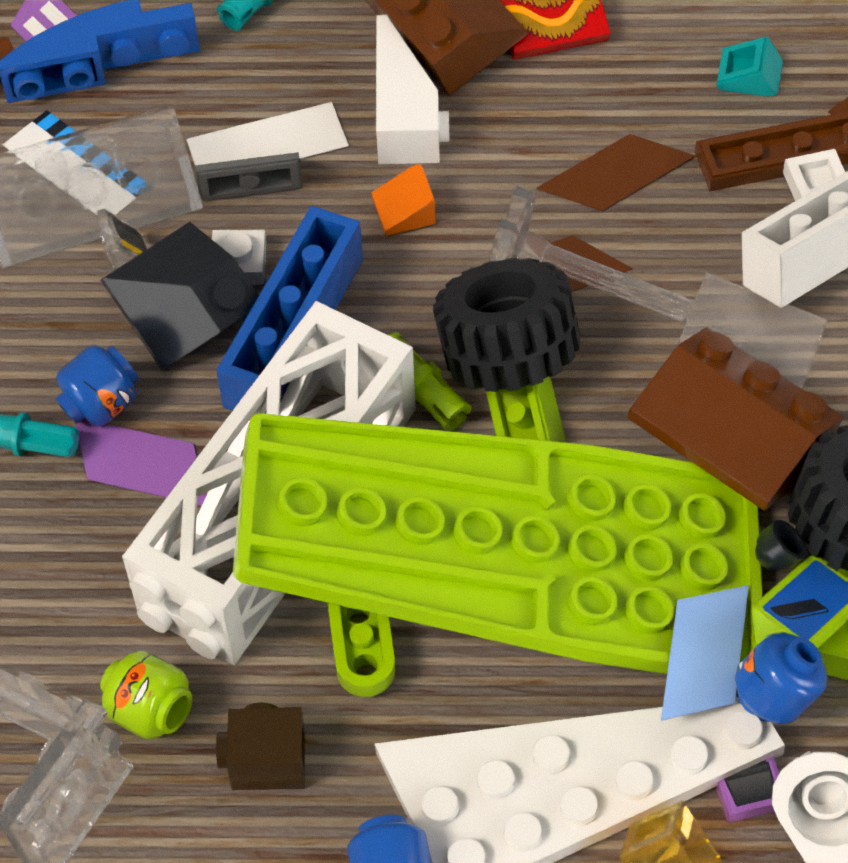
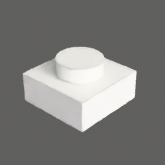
M835 149L785 159L783 174L795 201L845 173Z
M212 230V240L234 257L251 284L264 285L267 246L265 230Z

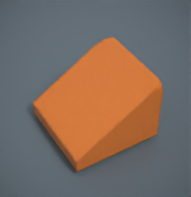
M421 163L409 167L371 192L385 236L436 224L435 200Z

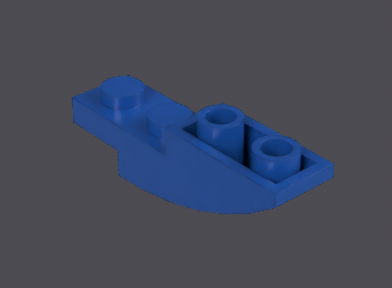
M127 0L82 13L37 34L0 60V77L7 102L32 100L39 97L106 85L103 71L105 69L200 51L192 3L142 12L140 0Z

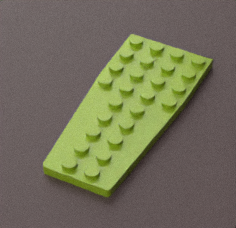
M265 413L253 415L245 432L233 562V575L239 582L580 661L663 674L668 672L677 600L749 585L740 656L741 663L757 646L752 608L763 597L761 564L756 559L755 554L757 538L759 537L758 506L693 462L594 445Z

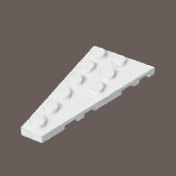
M736 697L735 704L661 721L663 707L374 744L376 754L410 823L424 830L432 863H554L718 786L719 781L770 757L776 759L783 756L785 744L773 724L761 721L756 715L746 711L739 701V697Z

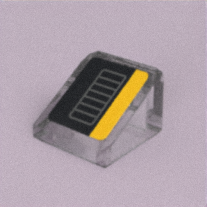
M105 208L97 210V215L95 216L102 245L113 271L148 249L141 232L137 228Z

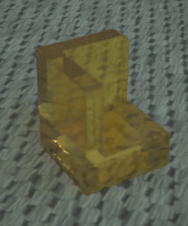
M683 801L631 823L620 854V859L623 863H721L719 854Z

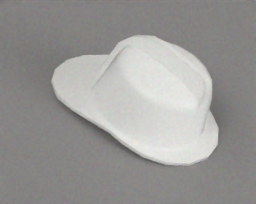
M808 751L795 758L780 771L773 784L772 806L779 822L805 863H848V757L836 752L811 753Z

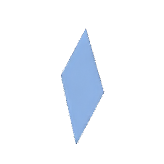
M749 585L677 600L661 721L735 704L737 690L735 675L736 669L740 664Z

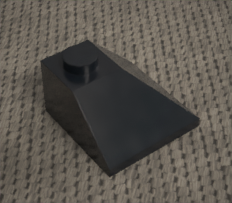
M191 222L183 225L100 280L161 370L167 368L247 315L259 297V294L234 257Z

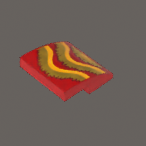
M499 0L523 25L528 35L510 48L512 60L608 41L611 34L601 0Z

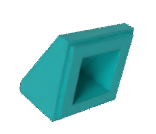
M769 37L758 38L722 49L716 84L719 90L760 96L778 95L783 60Z

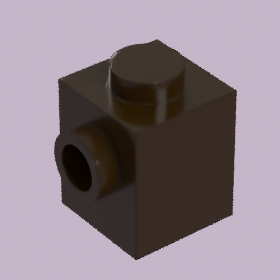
M259 702L249 704L244 709H228V729L226 732H217L216 760L218 769L227 768L232 790L305 789L306 732L302 707L278 708L270 703Z

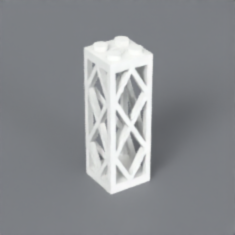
M318 301L315 302L122 556L138 617L155 631L165 633L167 630H170L185 638L187 644L195 652L208 659H215L218 656L235 665L286 594L241 583L234 577L233 573L224 585L207 576L209 568L234 557L238 515L226 521L223 520L239 500L245 432L251 417L258 413H265L267 410V414L368 424L373 422V424L404 427L416 411L413 347ZM290 382L281 401V386ZM323 386L343 395L336 400L303 414ZM208 492L197 516L198 496ZM181 527V537L174 541Z

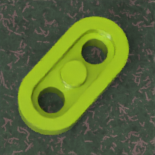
M329 603L328 612L339 683L347 692L359 697H371L384 692L393 682L396 672L389 617ZM358 613L368 616V619L362 623H354L349 620L351 616ZM363 665H371L376 668L374 673L367 676L356 672Z

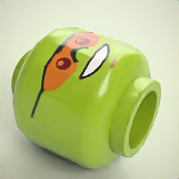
M138 650L126 655L122 660L114 661L105 670L100 683V688L103 692L102 709L110 721L140 738L153 740L164 734L175 732L182 726L191 710L193 700L192 694L189 691V681L185 673L180 668L150 652Z

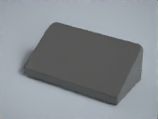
M299 152L194 165L200 201L303 188Z

